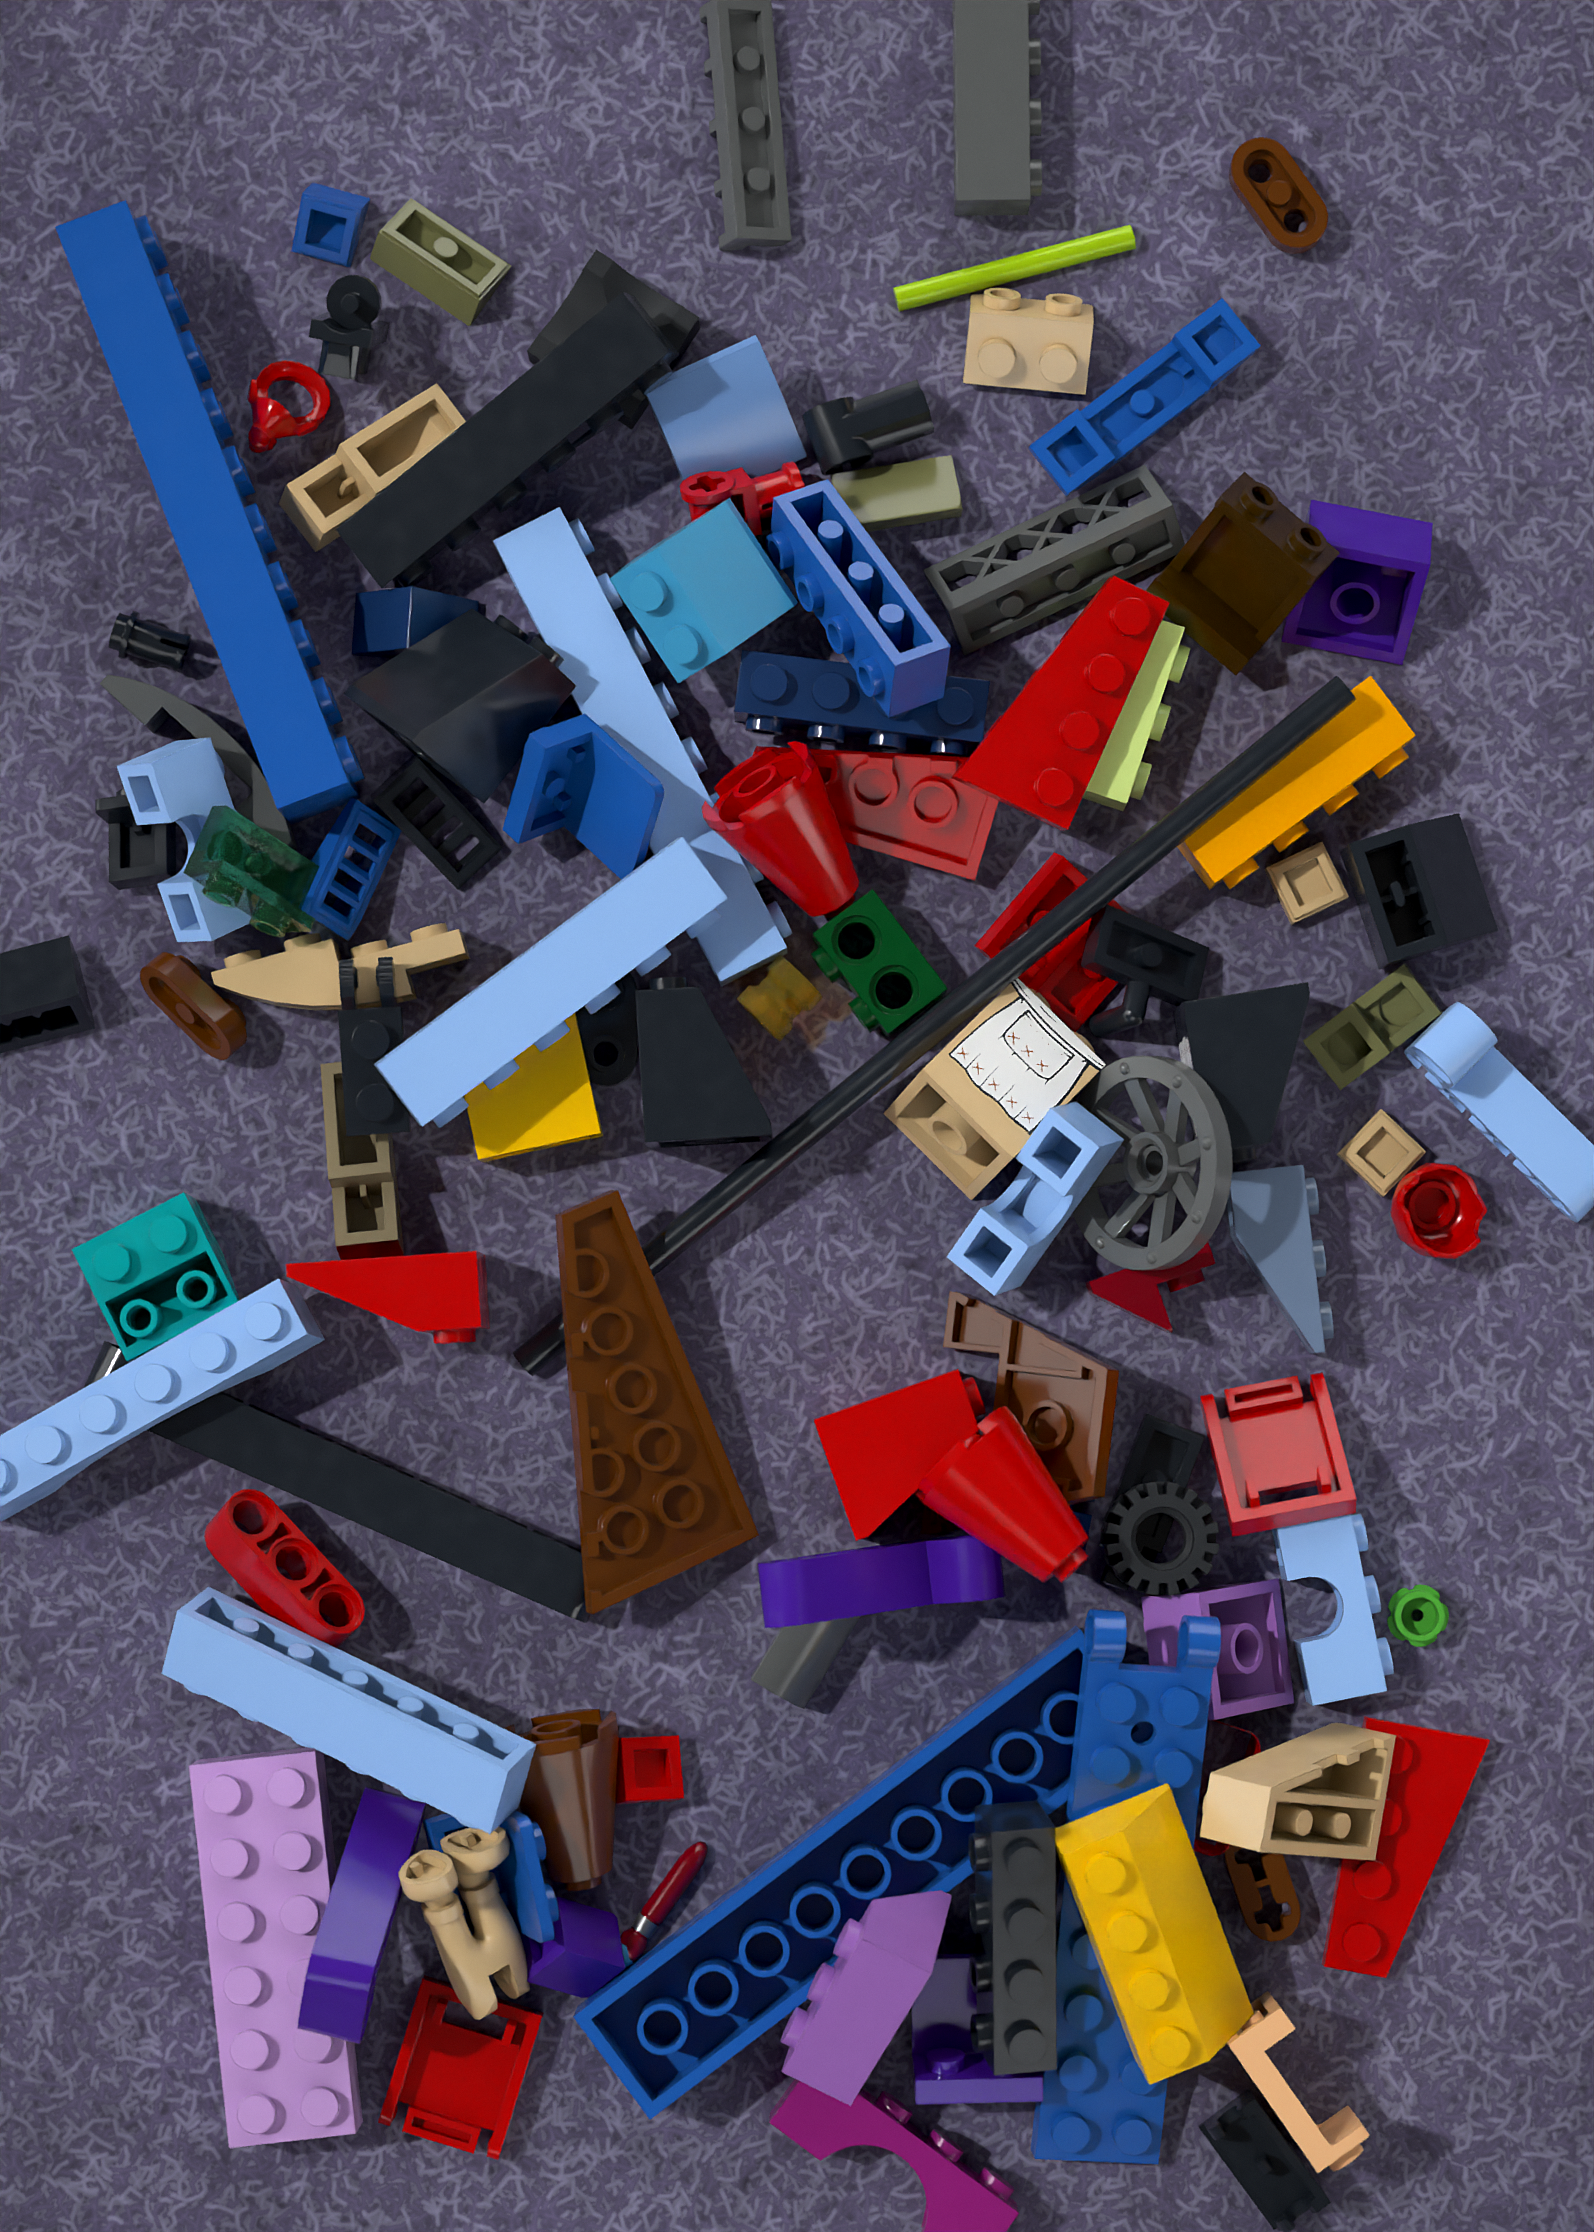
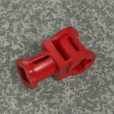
M790 461L782 464L781 471L750 478L742 467L726 472H701L683 480L679 487L682 500L689 504L691 522L730 498L754 536L762 534L761 521L772 518L773 498L803 488L805 485L797 465Z

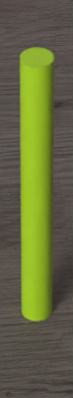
M1126 225L893 287V293L898 311L900 312L1136 249L1135 237L1131 225Z

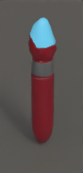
M697 1842L684 1851L643 1906L642 1911L639 1912L632 1923V1927L622 1932L620 1938L625 1969L642 1956L646 1949L647 1939H650L660 1927L659 1924L663 1923L699 1873L707 1856L708 1846L705 1842Z

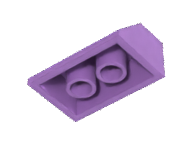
M938 1890L872 1900L860 1922L851 1918L847 1921L834 1948L833 1953L839 1956L833 1967L825 1963L821 1965L807 1994V1999L812 2001L807 2011L797 2007L785 2027L781 2043L789 2046L782 2073L851 2106L932 1974L952 1895Z

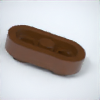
M1265 137L1253 138L1244 142L1234 153L1229 167V181L1232 189L1266 237L1277 249L1290 254H1300L1311 250L1319 243L1327 227L1328 212L1325 203L1282 144ZM1253 165H1263L1270 171L1271 178L1264 183H1257L1250 178L1248 169ZM1290 214H1298L1305 220L1306 228L1298 233L1291 232L1285 227L1284 218Z
M162 952L141 969V984L149 998L208 1055L219 1060H226L246 1043V1019L243 1012L234 1002L221 998L202 980L197 967L188 958L182 955L175 956L171 953Z

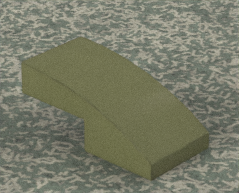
M1404 963L1304 1039L1303 1042L1337 1087L1342 1090L1442 1014V1010L1406 963Z

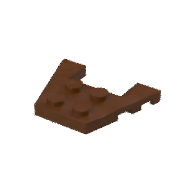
M949 1291L943 1347L999 1354L993 1412L1005 1405L1015 1415L1069 1505L1105 1497L1119 1370L970 1294ZM924 1505L922 1534L945 1535L962 1531L961 1528Z

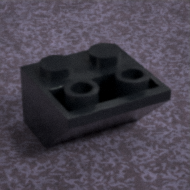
M1459 813L1408 824L1350 843L1340 852L1379 970L1498 931Z

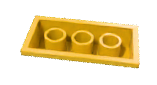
M1166 1783L1055 1828V1850L1131 2051L1149 2085L1209 2061L1254 2015L1172 1791Z

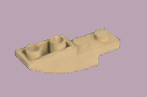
M440 923L412 931L410 933L412 942L388 948L386 940H379L350 949L354 965L358 970V1009L381 1007L380 990L376 982L378 957L393 956L397 1003L414 1000L417 997L410 975L470 958L462 932L459 929L448 932L446 923ZM320 933L302 935L284 942L285 952L262 958L260 950H250L229 956L224 959L225 969L211 972L214 985L222 990L250 1000L297 1009L342 1010L339 982V960H342L338 944L333 939L322 941Z

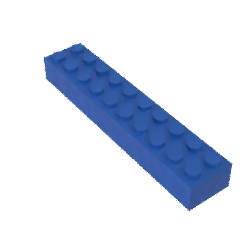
M126 200L56 226L61 244L278 811L292 825L348 803L351 797L359 799L360 795L355 782L365 779L361 764L353 745L349 744L346 735L337 738L333 725L343 722L341 712L333 692L327 686L324 677L316 680L314 678L311 668L321 664L318 652L309 630L305 629L302 620L293 621L289 611L299 607L297 597L286 572L284 573L280 562L270 563L267 554L278 550L274 537L257 503L252 505L247 503L246 496L256 493L244 460L240 458L235 445L226 448L224 440L233 437L234 433L221 401H218L213 388L211 387L206 390L203 388L202 383L212 380V376L199 344H196L191 330L182 332L180 326L191 323L178 288H175L169 273L161 275L159 273V269L165 268L169 264L156 231H153L147 215L135 217Z
M1076 1625L577 2006L573 2018L650 2120L805 2002L812 1981L821 1965L825 1963L833 1967L839 1956L833 1952L845 1924L850 1918L860 1922L872 1900L938 1890L947 1893L971 1875L973 1871L969 1860L968 1839L970 1833H975V1805L1037 1800L1048 1816L1068 1800L1084 1651V1634ZM1146 1721L1135 1724L1131 1730L1132 1740L1135 1742L1146 1741L1153 1734V1725Z

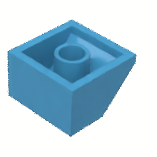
M730 498L643 552L609 578L677 683L724 656L798 603Z

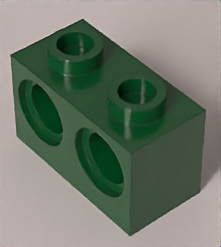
M873 889L813 933V941L819 948L810 954L832 984L840 978L847 984L856 996L855 999L848 1003V1006L869 1033L879 1027L886 1038H888L947 993L948 988ZM852 927H860L867 930L874 940L872 952L862 959H851L845 956L838 946V939L845 930ZM886 977H900L910 986L912 997L904 1007L890 1009L878 1001L875 989L878 983Z

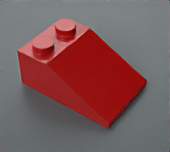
M478 1251L286 1264V1277L417 1332L433 1333L434 1344L476 1342V1330L490 1329L485 1254Z

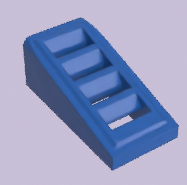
M351 797L285 902L329 931L349 941L367 909L401 830L357 799ZM359 823L377 835L371 845L354 835ZM348 846L364 856L358 866L344 857ZM338 869L351 876L345 887L333 880ZM328 891L338 897L332 908L323 902Z

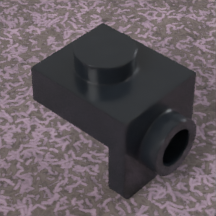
M125 789L117 791L114 797L95 800V813L109 824V883L118 890L156 885L176 875L175 821L172 823L137 825Z

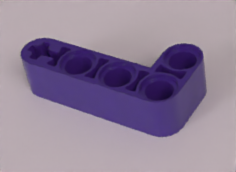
M971 1535L937 1537L927 1541H922V1539L757 1563L764 1628L812 1624L931 1604L973 1602L1006 1597L1001 1555Z
M365 1787L311 1952L304 1981L298 2029L361 2044L373 2002L378 1970L403 1892L399 1871L404 1863L415 1853L427 1803Z

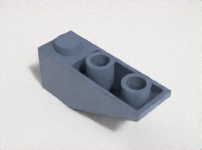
M1303 1165L1232 1172L1230 1192L1226 1204L1230 1238L1309 1353L1325 1352L1324 1339H1332L1334 1329L1329 1301L1319 1302L1317 1277L1326 1276V1258L1322 1239L1312 1240L1309 1215L1319 1214V1199L1315 1178H1305Z

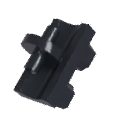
M347 275L336 280L330 287L326 297L328 312L311 319L309 337L323 340L318 373L355 380L358 378V374H367L371 348L387 340L390 322L378 320L372 323L378 317L382 307L381 295L377 286L364 276Z

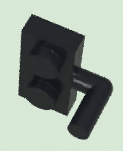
M1107 904L1091 917L1080 967L1124 984L1126 988L1122 1005L1091 1017L1089 1027L1092 1034L1098 1038H1104L1140 1025L1145 1018L1149 996L1177 1007L1182 1002L1198 1000L1209 947Z

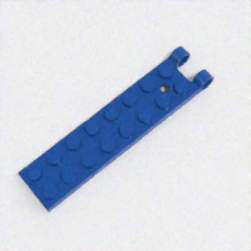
M1090 1609L1084 1628V1651L1065 1824L1167 1783L1172 1791L1192 1848H1194L1213 1668L1218 1663L1221 1648L1219 1620L1217 1617L1183 1615L1178 1630L1176 1667L1120 1663L1124 1657L1127 1638L1124 1612ZM1142 1721L1151 1723L1153 1725V1734L1150 1739L1145 1742H1135L1132 1740L1131 1730L1135 1724ZM1061 1866L1056 1904L1057 2070L1042 2071L1043 2101L1035 2102L1030 2150L1035 2159L1159 2164L1168 2078L1149 2085L1137 2064Z

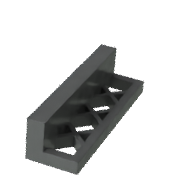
M1143 465L924 569L923 572L930 588L945 610L958 646L963 654L967 655L1097 593L1108 578L1112 576L1125 580L1177 555L1185 543L1173 504L1147 467ZM1142 490L1148 497V499L1129 508L1116 507L1119 501ZM1077 521L1089 522L1087 528L1075 534L1061 533L1064 527ZM1022 547L1033 548L1030 555L1018 561L1005 560L1009 553ZM965 574L978 575L975 581L952 592L946 585V583Z

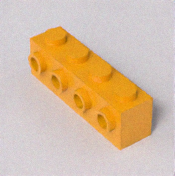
M1369 676L1350 690L1356 698L1352 704L1178 846V849L1209 890L1221 881H1224L1229 889L1233 888L1259 868V865L1253 858L1271 844L1276 847L1279 853L1310 831L1303 822L1305 819L1322 807L1331 816L1359 795V792L1353 786L1358 780L1371 771L1375 773L1378 779H1381L1409 758L1403 747L1416 735L1372 676Z

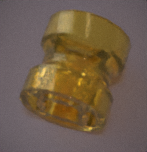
M779 955L767 967V977L759 985H749L736 1000L771 1036L780 1042L793 1029V1019L801 1011H811L823 999V996L790 962Z

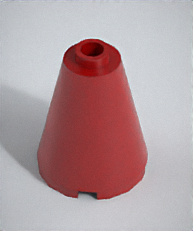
M797 741L787 742L793 752L777 756L772 747L762 750L737 765L716 784L714 789L720 797L712 808L706 801L702 806L703 818L712 830L809 916L823 915L826 918L835 917L853 904L855 900L854 893L858 889L860 881L815 757L806 744Z
M1004 1405L976 1425L983 1432L982 1435L976 1432L965 1442L960 1440L923 1478L917 1486L919 1490L914 1492V1495L924 1505L1041 1582H1046L1054 1575L1063 1583L1088 1559L1089 1556L1082 1547L1087 1543L1089 1537L1017 1418Z

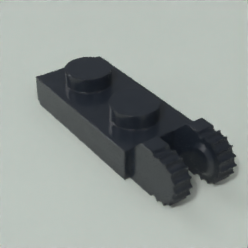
M393 956L378 957L376 982L380 990L382 1008L358 1009L357 988L359 987L358 970L354 965L353 959L339 960L342 1010L338 1011L347 1136L410 1132V1112L374 1065L405 1041L402 1006L397 1007Z

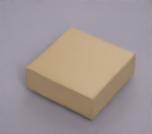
M1323 842L1317 843L1265 869L1291 925L1349 897Z
M1380 1109L1336 1155L1380 1197H1384L1426 1151Z

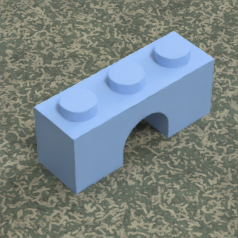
M210 737L174 741L117 766L136 824H161L175 821L182 828L187 838L188 856L185 865L178 874L157 884L177 942L213 941L270 914L263 895V880L259 872L254 868L244 838L243 821L239 813L234 809L224 779V765L219 754L214 750Z
M1076 1101L1050 1108L1016 1156V1159L1023 1166L1014 1181L996 1201L980 1208L947 1258L994 1296L1020 1287L1124 1139Z
M1360 1513L1271 1529L1281 1579L1291 1581L1306 1577H1319L1330 1585L1337 1600L1335 1618L1324 1632L1315 1636L1294 1640L1306 1702L1314 1706L1387 1691L1384 1676L1393 1674L1394 1669L1386 1637L1376 1639L1372 1614L1381 1612V1604L1374 1576L1364 1577L1359 1552L1368 1550V1539L1362 1515Z

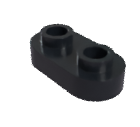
M629 972L615 982L621 993L617 995L613 1002L604 1005L593 1014H590L585 1006L576 1011L590 1082L598 1086L612 1087L625 1082L633 1074L637 1066L638 1027L635 994L637 986ZM604 1043H610L618 1050L617 1060L609 1066L598 1064L594 1056L597 1047Z

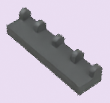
M710 0L699 8L700 22L707 23L710 58L704 62V74L706 77H712L715 118L709 122V134L711 137H717L720 179L714 182V193L716 197H722L725 233L718 237L719 250H741L746 246H783L792 241L771 0Z

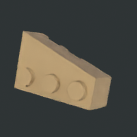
M1331 1723L1211 1772L1208 1790L1203 1800V1819L1200 1837L1258 1852L1375 1861L1396 1735L1343 1723Z

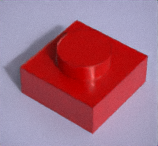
M679 1735L619 1738L617 1804L669 1802L684 1799Z

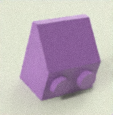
M1279 1578L1185 1589L1180 1591V1594L1171 1596L1149 1595L1141 1597L1150 1665L1176 1667L1178 1630L1183 1615L1218 1618L1221 1629V1648L1218 1663L1213 1668L1208 1720H1217L1294 1703Z

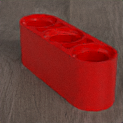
M243 1489L234 1493L206 1526L204 1537L206 1546L212 1556L267 1615L337 1649L362 1623L365 1607L363 1599L357 1590L277 1504L263 1492L254 1489ZM234 1520L246 1526L250 1534L241 1531L234 1523ZM277 1566L285 1569L292 1577V1580L281 1575ZM320 1612L328 1615L334 1622L335 1626L329 1625L327 1622H325L321 1617Z

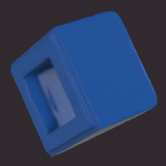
M311 183L302 193L291 251L351 267L370 198Z

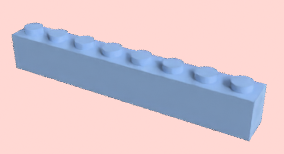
M558 507L493 540L496 550L544 643L564 659L558 669L576 685L575 689L571 692V696L581 715H588L663 785L664 798L649 843L653 855L675 839L683 837L727 896L725 901L715 907L722 917L696 936L721 987L787 954V946L783 939L793 933L776 901L765 906L755 886V883L764 879L763 874L712 830L703 818L702 806L706 801L712 808L720 796L717 792L709 796L698 776L699 773L707 770V766L692 737L690 736L680 741L670 722V719L678 716L679 712L665 684L662 681L654 686L651 685L642 667V664L650 661L651 658L636 628L633 627L625 632L622 629L613 610L623 606L615 587L609 580L608 574L604 573L596 577L585 556L595 550L579 518L568 523L561 508Z

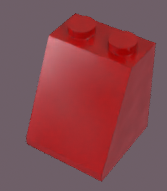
M955 1369L814 1419L856 1541L868 1537L918 1489L917 1486L929 1471L960 1440L965 1442L979 1430L976 1426L977 1421L975 1417L986 1413L974 1377L962 1380L959 1370Z

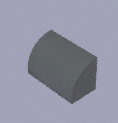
M861 1616L781 1627L752 1673L751 1680L791 1704L805 1709Z

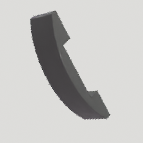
M107 675L99 683L153 734L171 716L195 739L210 737L214 750L219 754L223 764L253 790L237 809L287 856L290 857L298 847L292 826L278 811L263 772L245 750L222 727L188 702L150 684L114 675Z

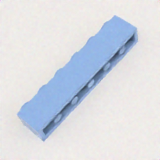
M683 837L675 839L374 1065L419 1125L424 1126L433 1120L437 1127L440 1128L469 1106L463 1096L481 1082H484L488 1089L491 1090L515 1073L520 1067L513 1058L533 1043L542 1052L567 1034L570 1028L564 1020L580 1008L585 1006L589 1013L593 1014L621 993L615 982L635 968L642 977L666 960L671 953L665 945L683 931H686L689 937L693 939L718 921L722 916L715 907L725 901L727 896Z
M207 1587L177 1610L161 1674L183 1684L192 1693L208 1696L233 1708L242 1717L251 1721L261 1722L290 1736L293 1741L301 1746L319 1750L345 1763L349 1769L356 1773L370 1775L400 1790L409 1799L425 1802L456 1817L461 1824L467 1827L480 1829L491 1834L518 1808L535 1751V1743L213 1588Z

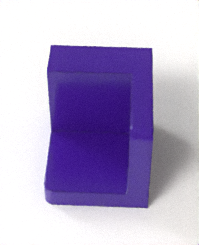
M557 1897L559 1919L552 1922L554 1939L539 1943L521 1933L527 1961V1982L580 1998H588L625 1969L618 1919L613 1913Z

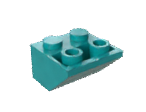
M185 1192L72 1249L127 1362L146 1354L240 1301L224 1254L197 1200Z

